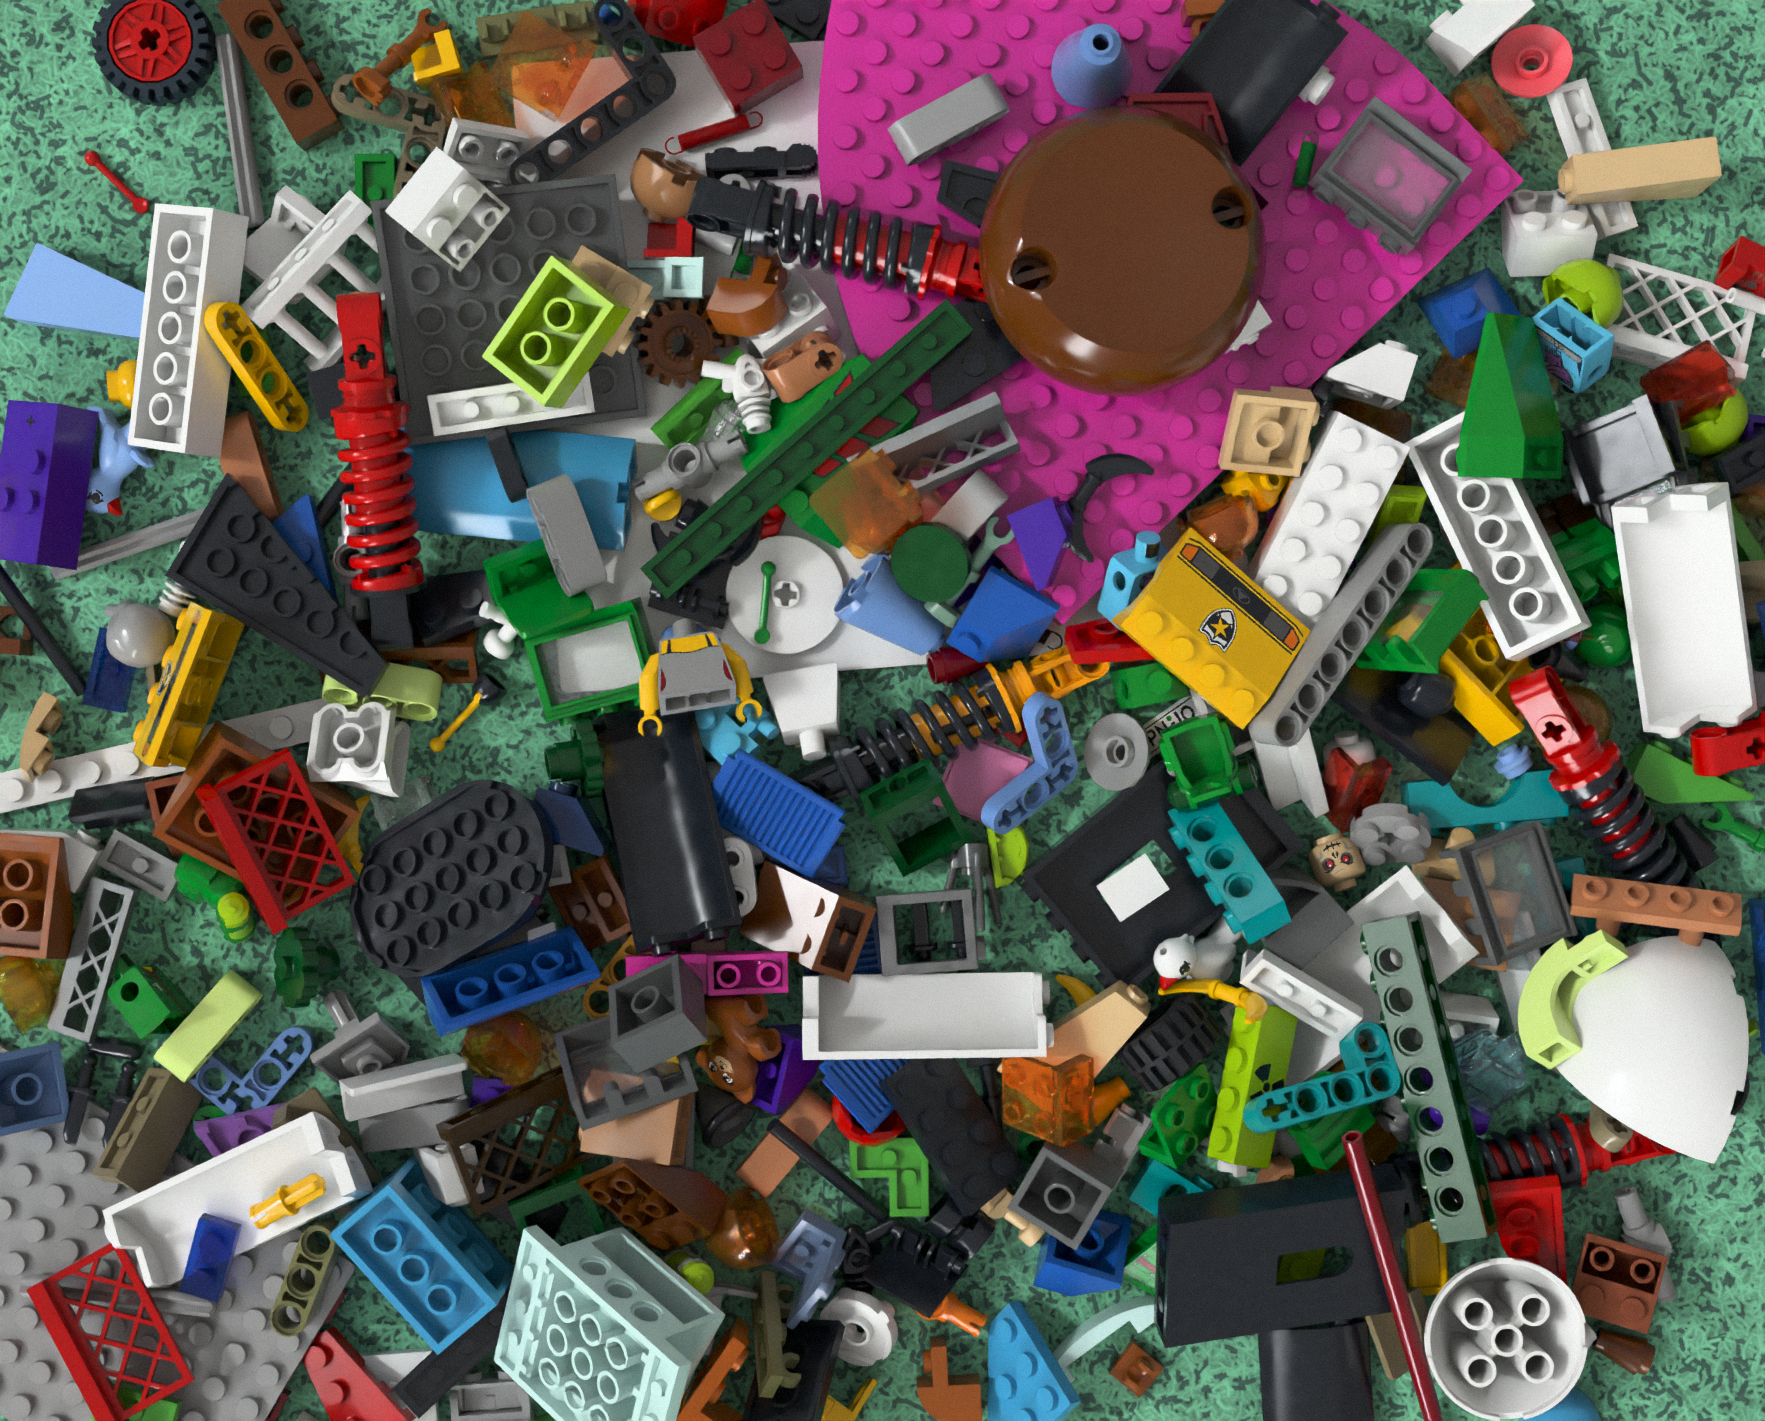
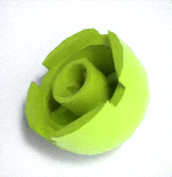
M1589 258L1570 260L1557 267L1543 280L1542 291L1547 305L1560 297L1606 330L1619 317L1623 308V291L1619 274L1611 266H1605L1598 261Z
M1715 377L1707 379L1685 392L1690 399L1685 403V408L1677 409L1681 431H1687L1691 441V446L1685 448V451L1704 456L1724 452L1736 445L1748 423V404L1732 381L1729 383L1725 377Z

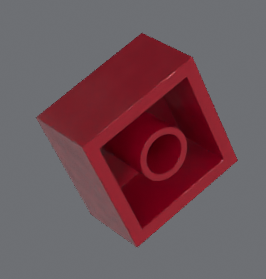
M754 0L692 37L697 54L735 117L744 114L803 79L802 64L764 0Z

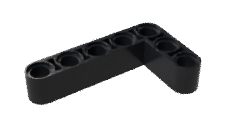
M598 0L590 12V22L629 81L517 158L507 171L509 185L519 184L515 178V171L521 164L531 165L537 173L536 182L553 180L669 99L674 93L676 78L672 70L624 0ZM611 5L618 10L620 14L618 25L608 26L601 21L599 11L602 6ZM626 40H635L641 44L643 55L640 60L632 61L624 55L623 44ZM658 74L664 79L666 89L662 95H654L647 89L646 80L648 75ZM618 96H625L632 101L634 111L631 117L622 118L615 113L613 103ZM585 119H593L600 124L601 135L598 140L590 141L582 135L581 124ZM554 141L564 143L569 150L568 160L563 164L553 162L548 155L549 145Z

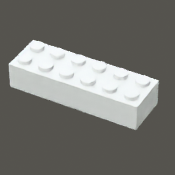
M155 203L128 445L221 458L231 365L207 332L204 325V314L207 307L213 302L224 301L239 304L249 217L214 208ZM223 313V315H224V317H225V319H226V318L228 317V314H227V313ZM224 321L222 326L229 328L226 322Z
M1330 409L1311 443L1308 462L1302 463L1300 476H1294L1246 572L1250 579L1310 631L1332 602L1411 448L1340 412Z
M1464 411L1404 444L1411 447L1408 452L1409 457L1462 568L1477 576L1480 581L1479 585L1490 597L1488 601L1481 600L1480 605L1505 658L1518 662L1592 625L1521 479L1458 477V466L1455 456L1459 446Z

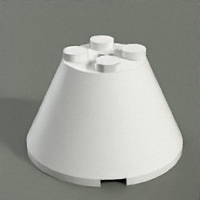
M1488 1259L1475 1263L1457 1273L1437 1294L1426 1320L1424 1332L1425 1353L1435 1380L1446 1395L1461 1408L1481 1418L1494 1421L1521 1417L1525 1420L1553 1408L1575 1386L1587 1357L1588 1347L1586 1346L1584 1324L1586 1320L1575 1295L1561 1279L1549 1270L1522 1259Z

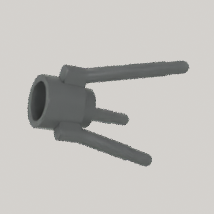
M966 843L958 848V854L949 855V872L944 890L954 888L958 868H961V876H974L977 929L979 932H984L985 908L982 876H985L994 922L996 924H1001L1002 922L991 855H988V844ZM941 901L939 912L942 915L947 913L950 901Z

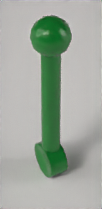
M765 561L761 565V572L764 578L759 629L754 633L755 641L760 644H765L770 639V633L767 630L771 578L776 572V566L771 561Z

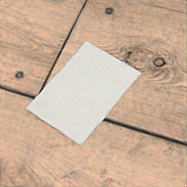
M1146 853L1096 886L1120 922L1169 890V887Z

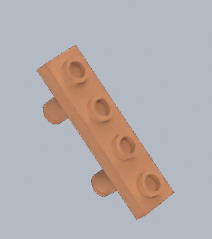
M1574 874L1571 888L1570 915L1597 918L1595 931L1597 932L1602 929L1612 937L1618 935L1621 922L1679 929L1678 938L1682 942L1693 946H1700L1704 932L1739 936L1742 924V894Z

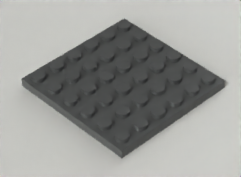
M615 174L487 188L506 204L510 211L461 272L457 271L385 212L395 198L370 201L400 400L409 403L410 407L408 412L409 420L404 426L405 432L409 434L411 439L410 445L486 436V432L502 427L434 436L427 395L513 383V381L485 360L482 355L551 255L572 262L579 248L583 245L628 272ZM635 320L629 328L635 335L624 354L616 351L614 356L610 357L601 352L588 370L595 412L506 425L509 432L514 433L647 416L641 366L636 360L639 357V350L633 347V342L637 341Z

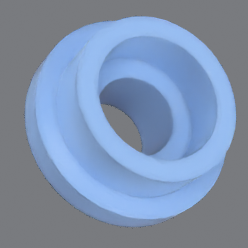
M1517 744L1504 748L1496 756L1498 761L1494 765L1495 770L1498 774H1504L1506 779H1512L1521 775L1533 764V760L1530 757L1531 750L1527 745L1518 747Z

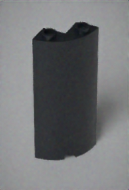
M1225 0L1153 93H1212L1229 141L1227 145L1230 154L1238 166L1241 167L1346 37L1348 32L1336 22L1341 15L1323 0L1317 6L1310 0Z
M660 709L656 710V716L663 723V730L659 736H657L658 724L652 719L644 722V736L639 733L638 724L641 718L644 717V710L603 713L592 722L593 730L596 731L598 744L602 745L604 751L605 767H602L604 782L602 797L636 954L652 952L654 958L664 957L676 953V946L703 939L707 943L729 938L728 931L743 923L694 711L661 716Z
M1352 1318L1258 1333L1263 1421H1374L1369 1327L1365 1319Z

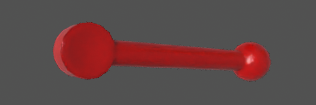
M86 152L84 156L85 162L89 166H95L133 203V209L140 214L148 212L150 208L149 202L142 197L136 196L100 161L98 152Z

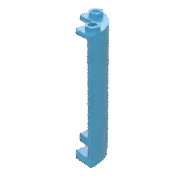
M546 430L510 433L529 487L531 488L562 474H567L577 490L598 549L624 551L632 527L630 493L632 489L631 479L636 477L638 470L636 440ZM486 436L410 445L407 449L403 450L410 454L413 459V465L406 473L412 475L415 480V486L408 494L412 495L417 501V508L410 515L418 520V531L533 542L542 538L528 498L515 503L510 502L501 482Z

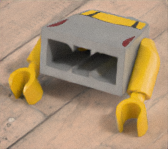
M686 618L676 621L672 625L674 637L663 638L659 641V653L649 657L639 678L640 709L644 710V717L641 718L638 724L639 733L644 736V722L652 719L658 724L657 736L661 734L663 723L656 716V710L660 709L661 716L737 704L736 697H739L740 702L736 706L735 712L741 722H746L743 715V707L746 704H751L754 707L756 718H759L762 714V707L759 702L751 698V693L754 690L746 661L731 646L726 643H720L715 632L698 633L696 622L693 619Z

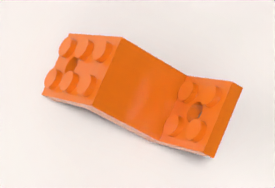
M736 1317L686 1389L676 1421L742 1420V1414L719 1399L726 1387L724 1381L729 1374L728 1371L731 1368L736 1372L749 1353L747 1348L751 1342L748 1339L750 1325L739 1317Z

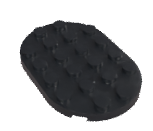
M474 780L452 788L382 832L364 853L360 861L364 865L357 886L352 885L350 894L352 927L358 944L368 959L380 969H385L399 977L420 979L421 977L439 975L451 970L523 926L541 904L548 889L553 869L554 848L552 835L545 815L537 803L527 793L512 785L493 780Z

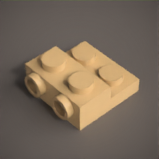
M581 245L572 263L631 309L602 350V352L610 357H613L616 351L624 354L635 333L629 330L636 316L644 319L655 301V298L649 295L653 287Z
M1271 386L1270 391L1234 388L1218 460L1220 468L1299 477L1302 463H1307L1310 457L1311 442L1308 438L1311 426L1317 425L1320 415L1319 402L1316 401L1311 390Z

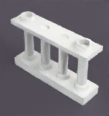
M351 190L339 200L241 305L247 316L262 330L268 323L275 322L304 347L310 355L303 362L311 371L340 364L343 355L336 302L312 281L313 275L324 264H330L360 292H380L382 310L386 309L382 277L376 284L373 283L340 252V246L351 235L357 234L378 254L375 229L367 223L368 216L372 213V210ZM295 294H304L337 324L322 342L285 311V305Z

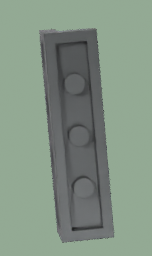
M993 392L848 457L847 461L873 517L1021 449L1006 420L1002 403L996 392ZM998 431H1002L1007 440L994 447L982 445L985 437ZM956 450L968 452L965 460L957 464L945 462L948 454ZM922 466L931 469L926 478L919 481L908 479L911 471ZM883 483L894 485L890 494L874 500L870 493V489Z
M110 875L91 877L47 1029L87 1043L95 1042L108 998L107 991L113 982L140 891L124 885L125 880ZM120 895H124L121 910L115 914ZM109 935L111 939L110 947L108 951L104 952L105 945ZM98 973L100 977L98 987L92 991ZM87 1012L89 1018L86 1024L85 1030L81 1029V1026L83 1023L85 1013Z

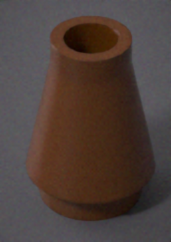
M1601 1327L1598 1328L1596 1332L1597 1339L1592 1343L1593 1350L1600 1352L1632 1375L1636 1373L1647 1374L1652 1365L1656 1350L1654 1345L1648 1343L1647 1338L1609 1331Z

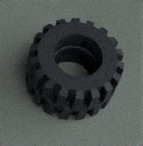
M1186 992L1174 996L1148 1014V1017L1115 1055L1145 1092H1152L1175 1082L1202 1061L1217 1045L1223 1029L1193 992Z

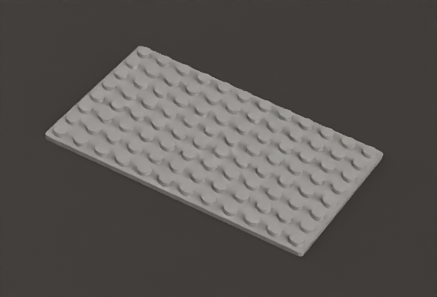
M0 1043V1053L12 1051ZM68 1093L69 1104L71 1102L73 1093ZM90 1098L76 1146L65 1143L63 1139L65 1121L0 1137V1415L9 1421H91L92 1413L31 1298L22 1297L19 1294L20 1280L26 1274L52 1276L110 1244L111 1242L107 1239L104 1231L106 1222L102 1210L137 1194L123 1184L105 1182L92 1175L105 1150L103 1147V1136L110 1110ZM175 1151L164 1172L180 1174L197 1166V1164ZM299 1227L168 1287V1289L214 1293L217 1296L216 1310L210 1317L160 1312L196 1378L191 1383L168 1395L183 1400L177 1421H265L354 1274L356 1264L345 1255L339 1254L315 1318L300 1333L291 1337L281 1336L276 1333L271 1326L270 1316L299 1239L304 1232ZM315 1238L318 1245L323 1248H329L327 1244ZM127 1249L137 1268L138 1259L135 1250ZM115 1250L101 1257L97 1275L118 1280L122 1263ZM93 1262L80 1270L90 1272ZM302 1268L301 1277L303 1281L309 1285H315V1275L312 1271ZM126 1273L124 1282L132 1284L128 1274ZM73 1274L67 1276V1278L88 1280V1278L76 1276ZM71 1305L75 1314H77L79 1307ZM287 1306L288 1317L294 1322H300L301 1315L298 1309L293 1306ZM85 1308L81 1320L84 1331L100 1336L107 1314ZM115 1308V1310L134 1315L138 1313V1309ZM145 1310L143 1317L151 1319L147 1310ZM113 1316L106 1338L128 1343L135 1321ZM141 1323L134 1345L156 1351L160 1339V1334L156 1327ZM90 1340L94 1350H96L98 1342ZM104 1344L99 1359L104 1368L119 1371L126 1350ZM164 1344L162 1352L170 1354L166 1345ZM132 1351L125 1373L147 1379L154 1357ZM159 1359L153 1378L154 1381L170 1385L182 1378L174 1362ZM109 1376L110 1379H113V1380H116V1379H117V1378H115V1377ZM127 1380L122 1381L123 1383H127L140 1388L145 1387V1385L130 1382ZM150 1387V1390H151V1391H154V1392H157V1391L161 1390V1389H157V1388Z

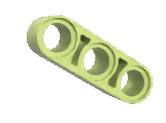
M389 662L388 669L369 699L362 697L325 674L322 698L330 704L338 703L350 709L360 708L369 702H378L384 707H397L396 717L417 721H430L438 715L443 679L438 673L431 670Z
M231 969L163 1043L154 1055V1059L183 1083H186L250 1013L263 994Z

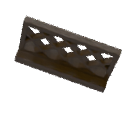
M591 1062L576 1067L581 1088L583 1087L584 1091L586 1083L591 1078L592 1071H594ZM561 1065L435 1125L440 1139L447 1144L473 1215L479 1216L561 1175L580 1163L582 1164L600 1155L588 1152H580L575 1155L577 1148L580 1149L581 1147L578 1136L579 1122L571 1141L555 1135L563 1113L576 1117L574 1111L566 1108L569 1094ZM560 1098L558 1105L552 1103L553 1101ZM544 1105L556 1109L547 1131L531 1125L537 1109ZM525 1115L523 1122L516 1120ZM510 1122L521 1126L512 1149L495 1143L501 1127ZM528 1130L545 1135L536 1158L520 1152ZM490 1132L488 1139L481 1137ZM553 1139L569 1145L563 1161L556 1165L544 1162ZM472 1140L486 1143L477 1166L466 1163L460 1146ZM493 1147L510 1153L501 1176L484 1170ZM518 1156L534 1162L528 1179L520 1183L509 1179ZM542 1165L548 1167V1169L540 1172ZM468 1168L474 1170L472 1178L470 1176ZM482 1174L498 1179L499 1182L493 1196L480 1202L476 1188ZM507 1183L514 1185L505 1190Z

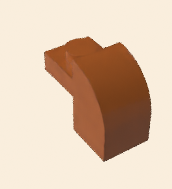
M777 252L770 258L758 256L749 281L725 277L718 278L706 308L717 333L742 337L755 336L770 330L783 319L788 311L787 304L781 293L786 287L787 271L783 267Z
M945 1336L930 1337V1349L923 1350L924 1374H932V1376L916 1377L917 1391L921 1404L932 1417L939 1421H982L979 1373L948 1375Z

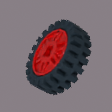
M108 0L111 4L108 9L103 6L101 7L98 15L102 19L100 22L95 21L93 25V31L97 34L96 37H92V47L96 50L94 57L96 63L101 67L100 70L103 75L121 93L149 106L150 104L166 106V103L169 102L175 105L181 103V98L185 96L187 98L196 94L194 90L198 86L203 88L207 83L204 78L207 74L212 75L214 70L212 61L213 59L217 60V50L214 45L216 44V34L212 30L213 26L209 18L194 0ZM157 38L156 41L159 47L152 50L151 41Z

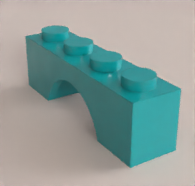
M1554 768L1525 771L1513 779L1509 789L1502 797L1490 804L1473 806L1463 801L1456 795L1449 783L1441 786L1434 779L1400 781L1401 804L1408 806V813L1419 817L1420 811L1426 815L1431 824V836L1440 835L1439 828L1463 827L1471 832L1479 831L1478 824L1493 823L1494 829H1502L1521 820H1540L1542 826L1557 824V817L1569 816V805L1563 802L1558 792L1553 789L1548 781L1549 775Z

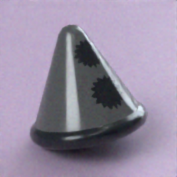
M697 1082L699 1091L695 1092V1104L702 1131V1143L707 1148H719L734 1140L748 1127L756 1113V1105L752 1104L751 1101L744 1104L733 1093L703 1082Z

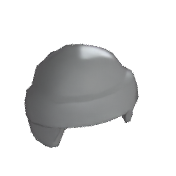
M127 598L120 600L118 605L109 604L106 606L105 616L112 617L108 623L106 633V645L109 653L120 662L137 668H148L160 663L167 648L170 645H174L176 639L174 623L170 617L158 607L145 603H133L131 599Z

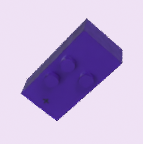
M8 400L0 456V560L77 570L99 412L56 403Z

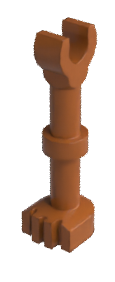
M426 8L419 12L417 24L413 32L401 43H394L386 51L387 56L373 69L364 66L353 75L352 80L357 91L378 107L391 95L392 86L387 78L398 68H405L412 60L411 55L423 44L436 42L434 33L446 30L448 23L444 20L438 26L427 24L431 15L430 9Z

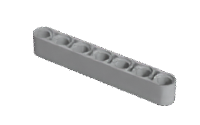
M1391 523L1383 528L1311 630L1270 698L1250 720V735L1256 742L1291 747L1301 740L1430 554L1434 539L1433 533L1427 525L1421 523Z

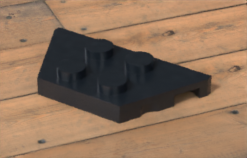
M965 298L954 305V308L974 331L929 370L933 410L936 415L1025 359L1006 338L996 322L989 304L986 302Z

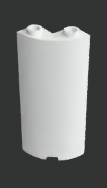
M1728 482L1676 486L1675 492L1656 495L1654 491L1611 506L1643 732L1659 733L1664 738H1676L1684 735L1686 730L1699 721L1716 722L1720 727L1740 725L1743 722L1742 720L1753 714L1758 708Z
M1407 865L1349 909L1346 913L1355 923L1301 970L1364 1008L1363 1019L1356 1026L1364 1022H1373L1382 1028L1380 1022L1382 1007L1379 995L1374 993L1370 982L1372 967L1369 955L1364 953L1360 942V935L1363 932L1362 924L1377 919L1420 911L1438 984L1479 954L1478 950L1449 913H1446L1436 901L1434 895ZM1392 948L1390 952L1391 961L1394 965L1401 967L1403 963L1402 955L1399 951ZM1401 988L1400 998L1402 1002L1407 1006H1411L1413 1003L1411 993ZM1264 998L1267 1004L1277 1006L1276 1004ZM1231 1002L1220 1010L1228 1024L1224 1027V1031L1229 1038L1236 1009L1234 1003ZM1299 1018L1285 1087L1309 1081L1319 1071H1326L1342 1059L1338 1041ZM1358 1035V1044L1360 1045L1366 1039Z
M1040 972L919 973L893 976L852 974L849 983L828 975H803V1060L1047 1057V1047L1054 1046L1053 1023H1046V1016L1043 1014V1004L1050 1003L1049 980L1042 981V973Z
M312 1111L102 1210L106 1222L104 1231L107 1239L115 1249L135 1250L138 1259L137 1271L146 1287L168 1288L374 1191L353 1147L345 1148L339 1142L340 1130L325 1116ZM312 1173H317L325 1179L326 1192L324 1195L300 1207L298 1214L294 1216L286 1215L265 1229H259L254 1225V1222L261 1219L266 1213L263 1212L251 1219L249 1214L250 1207L276 1194V1190L280 1186H290Z

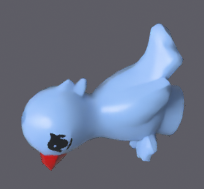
M90 405L87 406V410L99 412L97 423L101 437L98 448V466L94 468L91 464L85 509L97 514L109 512L115 516L123 515L119 498L120 485L123 479L135 470L138 465L152 468L156 463L146 452L148 448L128 445L130 421L126 425L121 426L117 422L112 409Z

